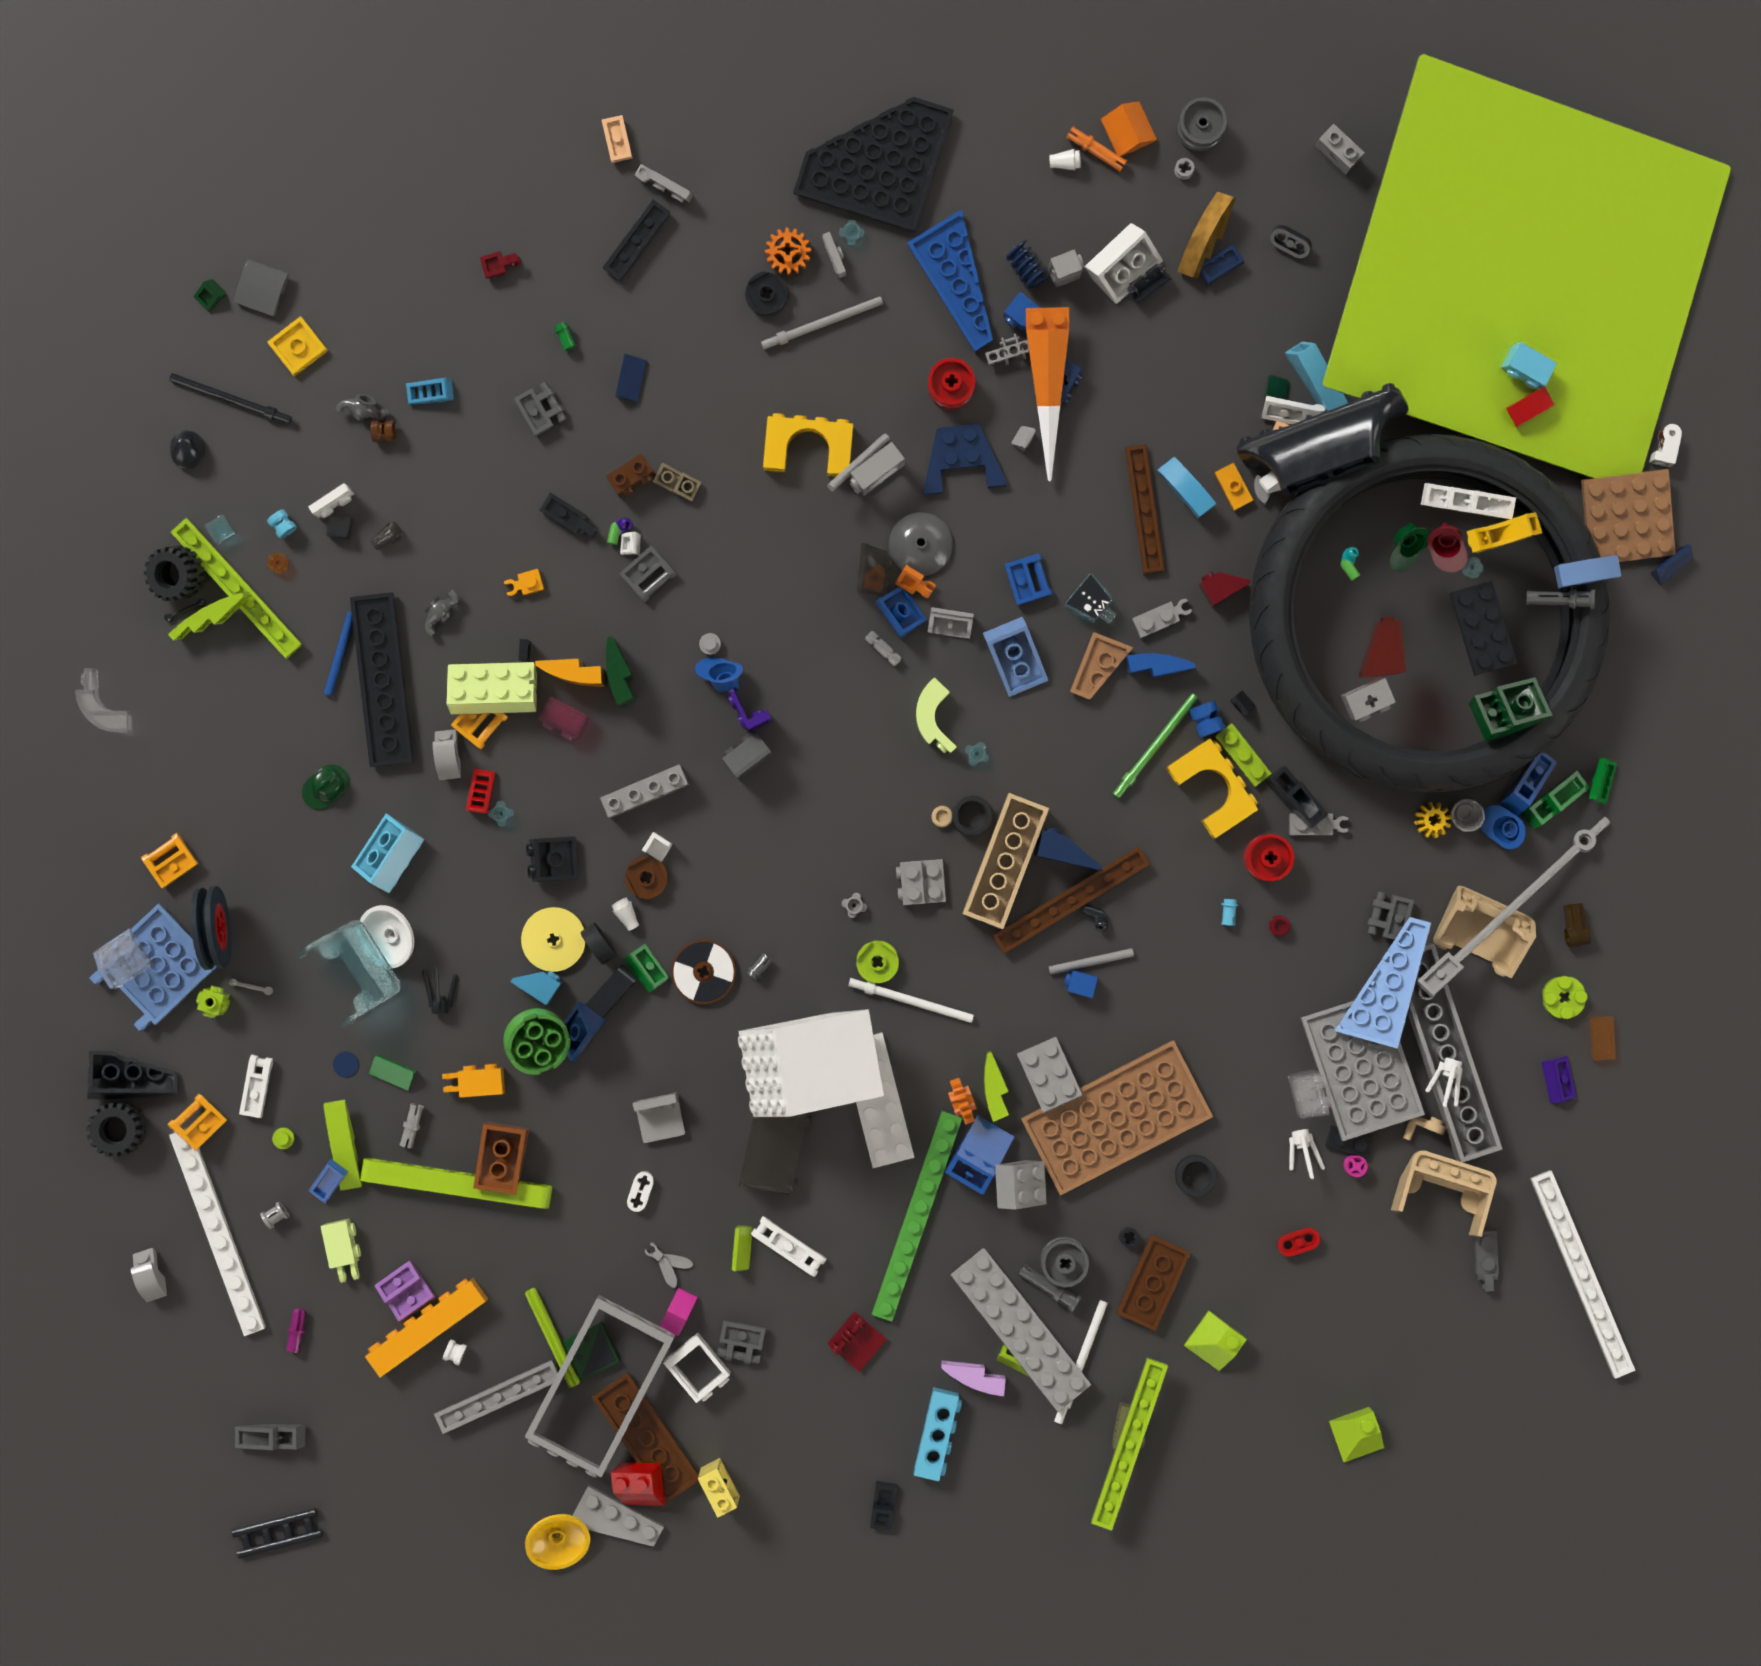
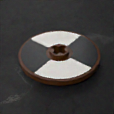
M697 940L685 945L677 953L672 964V980L677 991L687 1000L698 1004H709L722 999L731 990L736 977V966L730 952L721 944L711 940ZM707 966V971L710 974L705 975L704 978L700 977L701 973L698 972V969Z

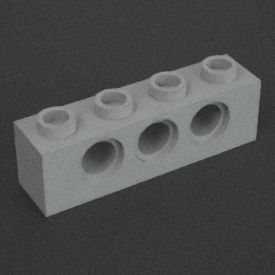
M679 764L600 797L608 818H613L689 785L682 766Z

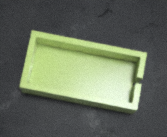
M534 662L448 665L447 706L450 714L536 712L537 670Z

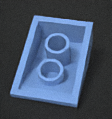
M1023 617L983 633L1009 697L1048 681Z

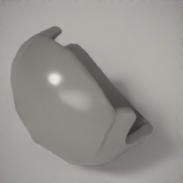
M1470 798L1458 800L1453 804L1450 811L1451 821L1458 829L1464 832L1477 830L1485 820L1483 807Z

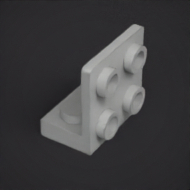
M677 1092L633 1102L634 1112L637 1111L644 1143L685 1134Z

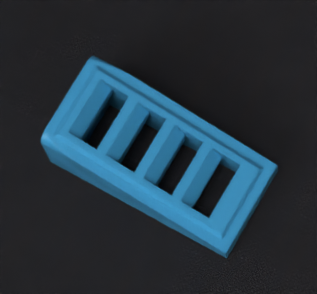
M449 378L406 383L408 405L454 400L452 380ZM425 386H426V389H427V397H426V398H425V393H424V387H425ZM433 386H435L436 396L433 394ZM416 387H418L419 399H416Z

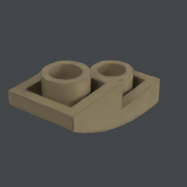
M661 463L652 481L691 502L702 483L664 463Z

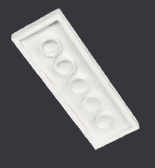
M883 1032L874 1034L873 1037L884 1096L856 1102L873 1168L914 1158Z

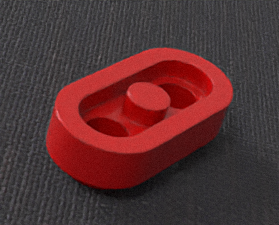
M1311 1227L1302 1228L1282 1235L1277 1241V1248L1284 1256L1291 1257L1315 1249L1320 1243V1235ZM1307 1234L1312 1236L1309 1242H1306L1304 1239ZM1286 1241L1291 1242L1290 1248L1284 1247Z

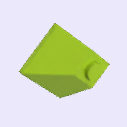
M1208 1310L1184 1346L1220 1371L1236 1356L1247 1339Z
M1370 1407L1329 1421L1343 1462L1384 1448L1379 1425Z

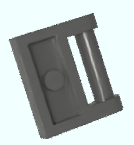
M652 545L619 573L645 603L650 599L649 596L659 587L677 575ZM662 567L665 572L647 588L642 590L639 586Z

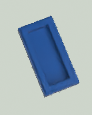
M330 1159L308 1191L326 1204L348 1171Z

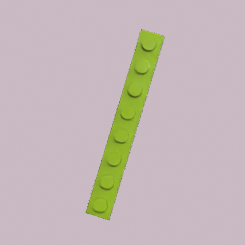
M185 518L171 531L183 547H188L191 549L190 552L195 551L198 554L196 558H201L202 560L200 565L204 567L205 571L228 596L242 592L251 593L252 596L240 609L286 659L303 645L188 518Z
M1148 1357L1146 1359L1091 1524L1111 1531L1113 1529L1168 1364Z

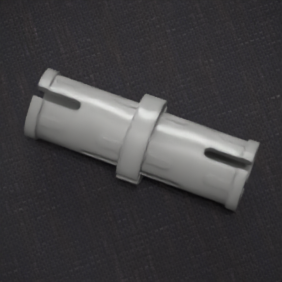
M416 1103L410 1104L407 1121L403 1123L405 1128L399 1144L402 1147L406 1146L407 1139H409L407 1148H413L416 1132L420 1129L419 1121L424 1106L418 1104L416 1113Z

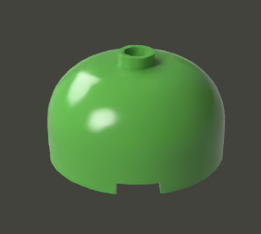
M532 1008L517 1014L509 1022L504 1032L503 1045L505 1053L514 1067L526 1074L539 1075L540 1072L547 1071L552 1067L555 1069L563 1062L570 1048V1038L566 1025L556 1014L546 1009Z

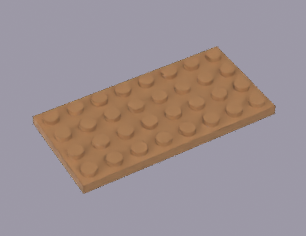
M1172 1040L1080 1087L1082 1097L1044 1114L1042 1109L1039 1108L1022 1117L1021 1120L1061 1196L1212 1118L1213 1115L1176 1043Z

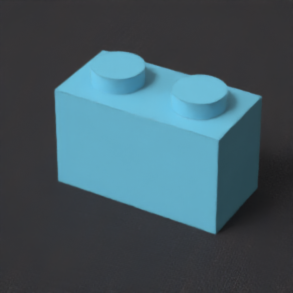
M1520 342L1512 345L1501 368L1507 371L1506 374L1508 376L1524 381L1527 387L1538 389L1546 386L1557 363Z

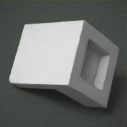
M653 832L642 851L662 862L673 843Z

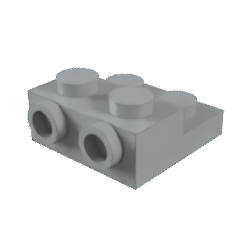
M943 859L900 862V867H896L897 880H901L902 888H898V900L903 901V905L946 902Z

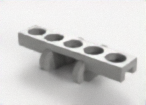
M1014 334V337L1006 340L1002 337L1000 345H1003V348L985 353L988 365L1004 360L1006 365H1009V358L1021 354L1023 355V360L1026 359L1029 347L1024 351L1023 345L1026 344L1028 346V340L1018 342L1020 338L1016 334ZM1015 342V344L1006 346L1008 343ZM1011 347H1016L1018 352L1011 354L1009 350ZM996 354L997 359L990 360L989 356Z

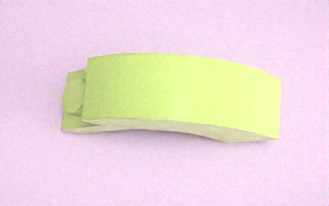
M934 677L923 689L916 708L917 726L921 736L928 745L936 740L937 743L935 745L944 754L946 751L951 754L957 746L939 730L935 722L936 708L950 692Z

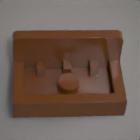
M639 454L608 474L606 478L619 498L622 496L626 498L635 492L634 488L640 484L645 486L650 483L655 473L643 454Z

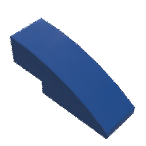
M1149 653L1126 656L1129 674L1150 670L1152 678L1196 668L1195 663L1171 655Z

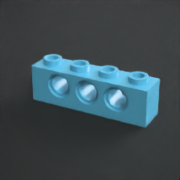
M933 1387L914 1467V1476L939 1481L940 1475H945L947 1463H944L945 1454L949 1455L952 1442H949L950 1433H955L957 1421H954L955 1412H960L962 1400H959L958 1393ZM940 1409H947L949 1411V1415L946 1418H940L937 1413ZM936 1430L944 1432V1436L941 1439H935L932 1434ZM931 1451L939 1453V1457L936 1460H930L927 1455Z

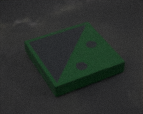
M602 1322L588 1329L572 1360L580 1380L620 1362ZM578 1333L562 1341L568 1353Z

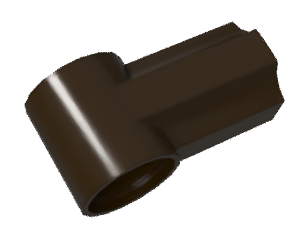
M1583 903L1563 905L1566 922L1564 935L1567 946L1573 947L1590 944L1591 933L1588 925H1586Z

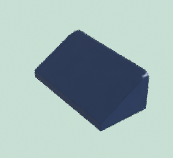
M624 354L615 394L617 398L638 402L647 360Z
M1690 544L1682 546L1675 552V555H1671L1651 572V575L1660 585L1664 584L1693 559L1692 546Z

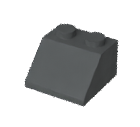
M748 733L741 739L742 744L738 747L733 745L724 752L726 756L722 759L737 779H741L773 754L757 733Z

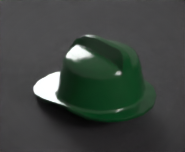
M1409 523L1407 526L1399 529L1394 535L1395 548L1390 555V568L1397 572L1410 568L1427 547L1430 531L1426 528H1418L1413 523Z
M334 764L326 765L319 769L303 785L302 798L305 804L316 810L330 806L347 790L349 785L347 772L342 767Z

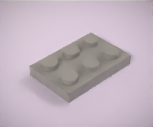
M1056 1037L1017 1054L1043 1114L1083 1096Z

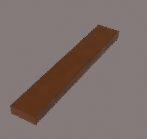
M1144 444L1125 447L1143 575L1164 572L1165 568L1147 446Z

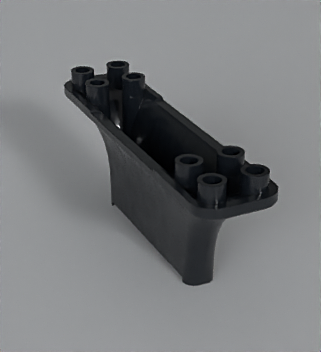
M1387 383L1383 385L1382 390L1377 392L1366 391L1362 393L1361 398L1353 400L1351 403L1279 430H1262L1259 434L1260 436L1254 438L1243 437L1236 448L1237 454L1244 465L1250 470L1268 467L1274 473L1279 483L1281 494L1291 497L1293 493L1373 464L1375 466L1381 462L1380 437L1382 430L1387 422L1402 417L1408 412V403L1402 392L1393 383Z

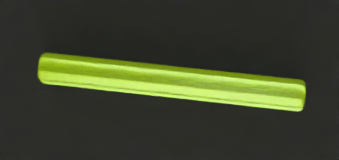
M531 1288L525 1292V1296L561 1368L567 1353L536 1288ZM570 1363L564 1375L570 1388L580 1383L572 1363Z

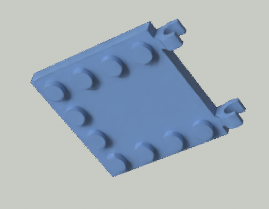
M158 903L96 962L100 968L89 979L94 984H99L108 975L144 1013L134 1024L140 1031L144 1030L151 1021L154 1025L162 1021L217 967L214 966L211 970H204L200 966L192 936Z

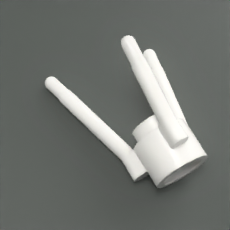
M1445 1058L1444 1063L1439 1062L1438 1069L1426 1088V1092H1430L1443 1070V1075L1449 1077L1443 1107H1447L1454 1078L1456 1079L1454 1106L1457 1107L1459 1103L1460 1082L1463 1071L1461 1068L1462 1062L1450 1058Z
M1308 1129L1293 1131L1292 1137L1289 1138V1169L1291 1171L1294 1169L1296 1145L1297 1149L1303 1148L1310 1179H1314L1307 1147L1311 1146L1320 1168L1324 1170L1325 1166L1313 1141L1312 1133L1309 1134Z

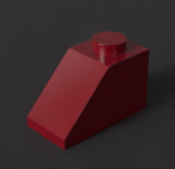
M1210 572L1201 578L1203 582L1198 586L1211 607L1248 586L1251 582L1249 579L1218 572L1215 575L1213 572Z

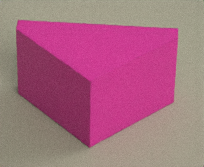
M678 1288L660 1327L679 1336L698 1297Z

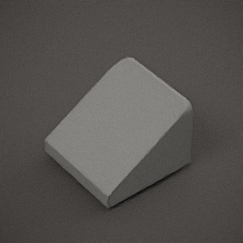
M1021 426L1011 444L1022 451H1026L1036 434V430Z

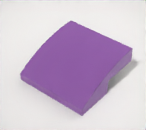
M411 1261L406 1262L374 1285L384 1303L388 1304L398 1322H403L436 1298L425 1279Z

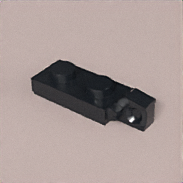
M551 492L539 509L546 516L580 536L585 532L594 537L598 531L589 525L591 519L586 514Z

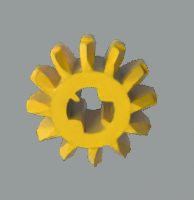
M1428 802L1427 808L1421 805L1420 810L1422 813H1415V816L1419 817L1420 820L1414 821V824H1421L1417 831L1421 833L1425 830V837H1429L1432 833L1433 838H1438V832L1441 835H1445L1446 831L1443 827L1450 828L1451 826L1449 823H1446V820L1451 819V815H1444L1448 808L1441 809V803H1436L1434 807L1432 802ZM1435 815L1434 819H1437V823L1431 825L1429 817Z

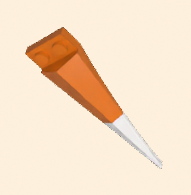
M1069 307L1026 308V333L1049 482L1052 479L1068 345Z

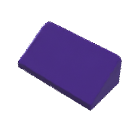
M1568 1056L1542 1061L1550 1103H1562L1576 1098Z

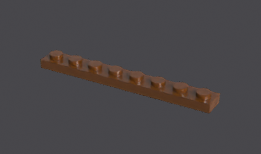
M1138 846L992 936L1003 954L1144 869L1150 863Z

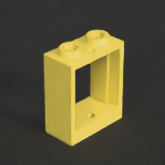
M721 1458L701 1467L698 1480L717 1518L736 1509L740 1495Z

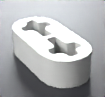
M648 1171L638 1173L633 1181L627 1199V1205L632 1211L638 1212L643 1210L648 1202L654 1184V1177ZM645 1175L650 1184H646L644 1189L641 1190V1182L638 1181V1178H643ZM638 1192L642 1193L640 1201L643 1202V1205L639 1204L638 1207H635L631 1199H635Z

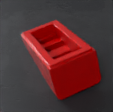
M474 768L466 806L467 811L489 814L496 772ZM478 775L489 777V781L477 780ZM481 784L488 787L487 790L476 788V785ZM475 792L486 794V797H475ZM474 801L484 802V806L473 805Z

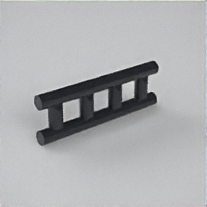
M312 1508L232 1529L233 1538L240 1536L243 1549L237 1550L238 1558L241 1559L323 1537L322 1529L314 1530L312 1517L318 1516L317 1509ZM303 1520L306 1533L293 1535L291 1523ZM282 1525L285 1538L273 1541L270 1528ZM261 1531L264 1544L252 1546L249 1534Z

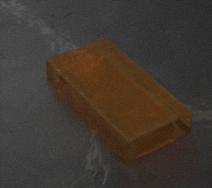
M1613 1016L1590 1017L1592 1060L1616 1059Z

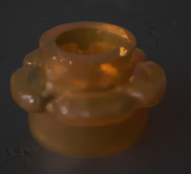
M281 552L272 553L268 557V568L273 570L274 573H282L288 567L286 555Z

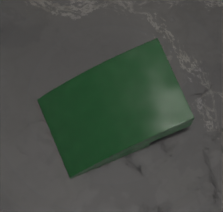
M610 636L607 638L606 645L607 675L616 703L619 707L623 708L637 701L627 682L635 677L617 641Z
M1535 677L1498 686L1494 691L1475 695L1468 703L1485 742L1518 732L1553 716Z

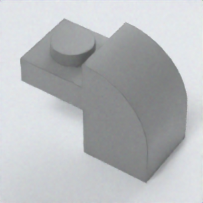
M456 729L435 732L433 755L439 780L461 778V761L457 751L458 735Z
M150 1248L132 1254L134 1267L131 1268V1274L135 1287L141 1297L146 1302H150L167 1296L165 1277L158 1270L155 1249Z

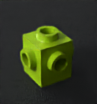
M211 985V988H205L203 992H199L196 1000L198 1004L197 1010L203 1011L202 1015L215 1018L216 1015H224L230 1004V1000H228L230 994L223 992V988ZM213 999L214 1004L209 1006L210 1000Z

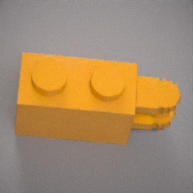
M485 1064L483 1069H476V1065L463 1066V1070L442 1074V1079L458 1078V1086L450 1085L443 1087V1092L459 1091V1098L504 1094V1068L498 1067L497 1064Z

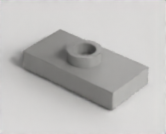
M830 232L825 233L822 236V240L836 275L840 279L846 276V270L841 259H844V255L840 246H835Z

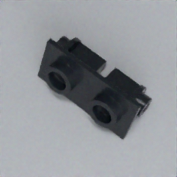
M1156 263L1145 272L1146 280L1141 275L1129 283L1127 288L1129 293L1127 295L1139 304L1157 289L1163 287L1172 277L1165 272L1166 268L1162 263L1159 265Z

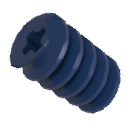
M1024 240L1011 249L1006 256V260H1013L1011 267H1018L1015 271L1016 274H1023L1020 278L1021 282L1028 281L1025 288L1031 289L1044 283L1049 279L1050 275L1043 276L1046 268L1038 269L1041 261L1033 262L1036 253L1028 254L1032 248L1031 246L1024 248L1023 246L1027 242V240Z

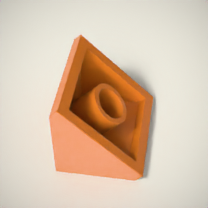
M1140 101L1121 104L1101 118L1115 153L1120 157L1157 141Z

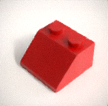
M620 1462L611 1472L613 1493L624 1505H665L661 1463Z

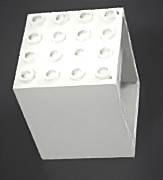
M869 1009L832 1012L739 1031L738 1044L742 1049V1066L746 1071L747 1077L745 1084L751 1099L749 1107L754 1117H790L884 1096Z

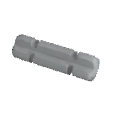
M871 631L866 636V641L870 645L873 644V647L885 659L888 658V661L893 666H896L902 658L897 653H894V650L885 641L879 639V636L874 631Z

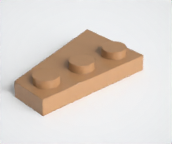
M1093 632L1070 693L1090 700L1133 647Z

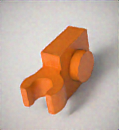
M907 565L895 583L912 595L917 591L925 598H929L936 587L931 581H922L924 575Z

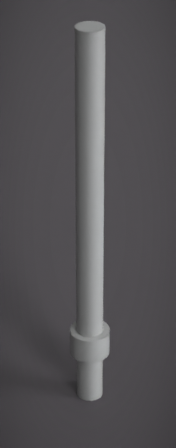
M879 296L793 330L776 333L777 336L761 341L763 349L778 344L780 346L789 343L788 340L883 305L882 298Z

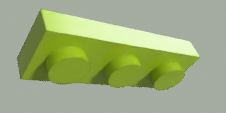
M1232 723L1215 736V739L1253 787H1256L1272 774Z

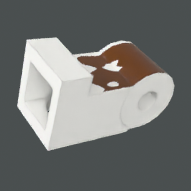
M1669 424L1660 430L1658 434L1660 442L1658 451L1651 454L1649 463L1669 468L1675 465L1682 431L1678 425Z

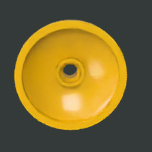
M567 1514L548 1516L538 1521L529 1530L525 1540L526 1553L531 1562L538 1567L549 1570L567 1568L577 1563L586 1554L590 1545V1534L585 1523L575 1516Z

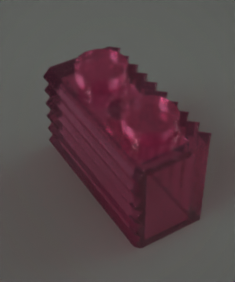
M551 696L539 717V720L543 721L542 726L551 731L555 728L561 730V736L571 741L573 738L579 740L590 719V716Z

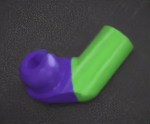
M621 518L613 522L610 526L607 543L617 545L619 535L632 528V521L629 518Z

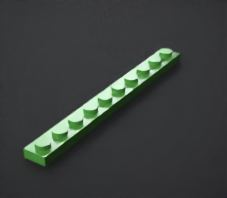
M942 1111L872 1311L874 1316L891 1322L893 1320L962 1117Z

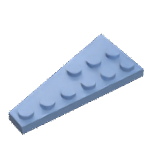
M1409 917L1334 1031L1398 1049L1431 922Z

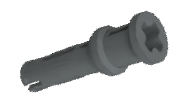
M1572 589L1570 592L1527 591V605H1569V608L1572 609L1576 607H1590L1594 609L1595 589L1591 591Z
M1024 1264L1018 1276L1052 1296L1054 1302H1060L1069 1308L1068 1311L1070 1312L1075 1309L1081 1299L1079 1294L1076 1296L1068 1291L1066 1287L1054 1285L1045 1276L1033 1270L1027 1264Z

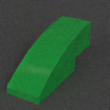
M1575 771L1534 801L1522 814L1533 829L1538 828L1554 815L1564 810L1590 787L1579 772Z

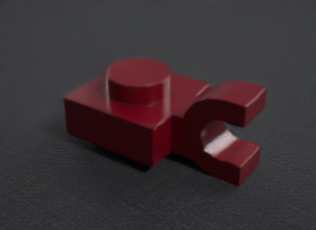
M498 251L480 257L486 279L507 274L506 267L521 264L520 258L516 253L503 257L502 253Z

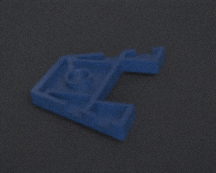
M979 423L936 429L924 495L943 493L941 471L985 466L987 488L1007 485L1006 479Z

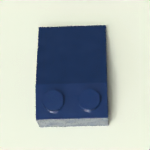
M1048 827L1046 831L1040 832L1036 857L1097 871L1101 870L1102 866L1065 835H1061L1060 830Z

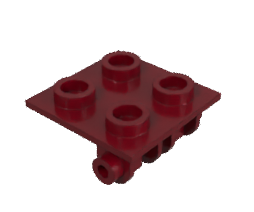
M854 1311L828 1341L827 1345L832 1348L831 1350L836 1355H840L860 1372L887 1338Z

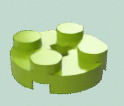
M872 941L865 944L859 950L856 965L859 974L866 981L883 983L889 981L896 974L899 958L896 950L889 943ZM881 956L883 958L881 961L883 966L873 967L874 962L872 958Z
M1560 976L1552 978L1546 983L1542 991L1545 1010L1557 1018L1570 1019L1577 1016L1583 1010L1587 1000V993L1583 985L1573 977ZM1561 992L1569 994L1568 1002L1563 1001L1561 1003L1559 1001L1561 999L1559 996Z

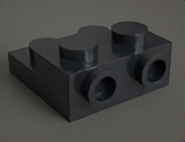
M575 836L530 839V844H526V854L528 857H531V865H528L527 873L528 877L532 878V882L578 879Z

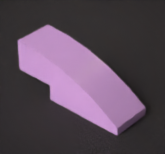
M941 1360V1368L962 1384L981 1392L1004 1396L1005 1375L986 1374L983 1364Z

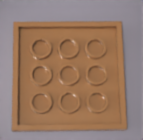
M1669 469L1581 480L1585 525L1588 527L1596 543L1600 557L1618 555L1619 562L1675 555Z

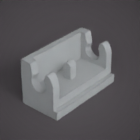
M931 607L928 633L970 639L974 614Z

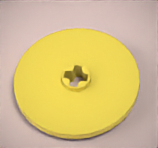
M557 907L542 909L533 914L523 928L521 936L523 951L527 959L542 970H550L552 972L565 970L574 965L584 952L586 943L580 933L584 930L581 921L566 909ZM552 933H554V936H559L555 946L552 942H548Z

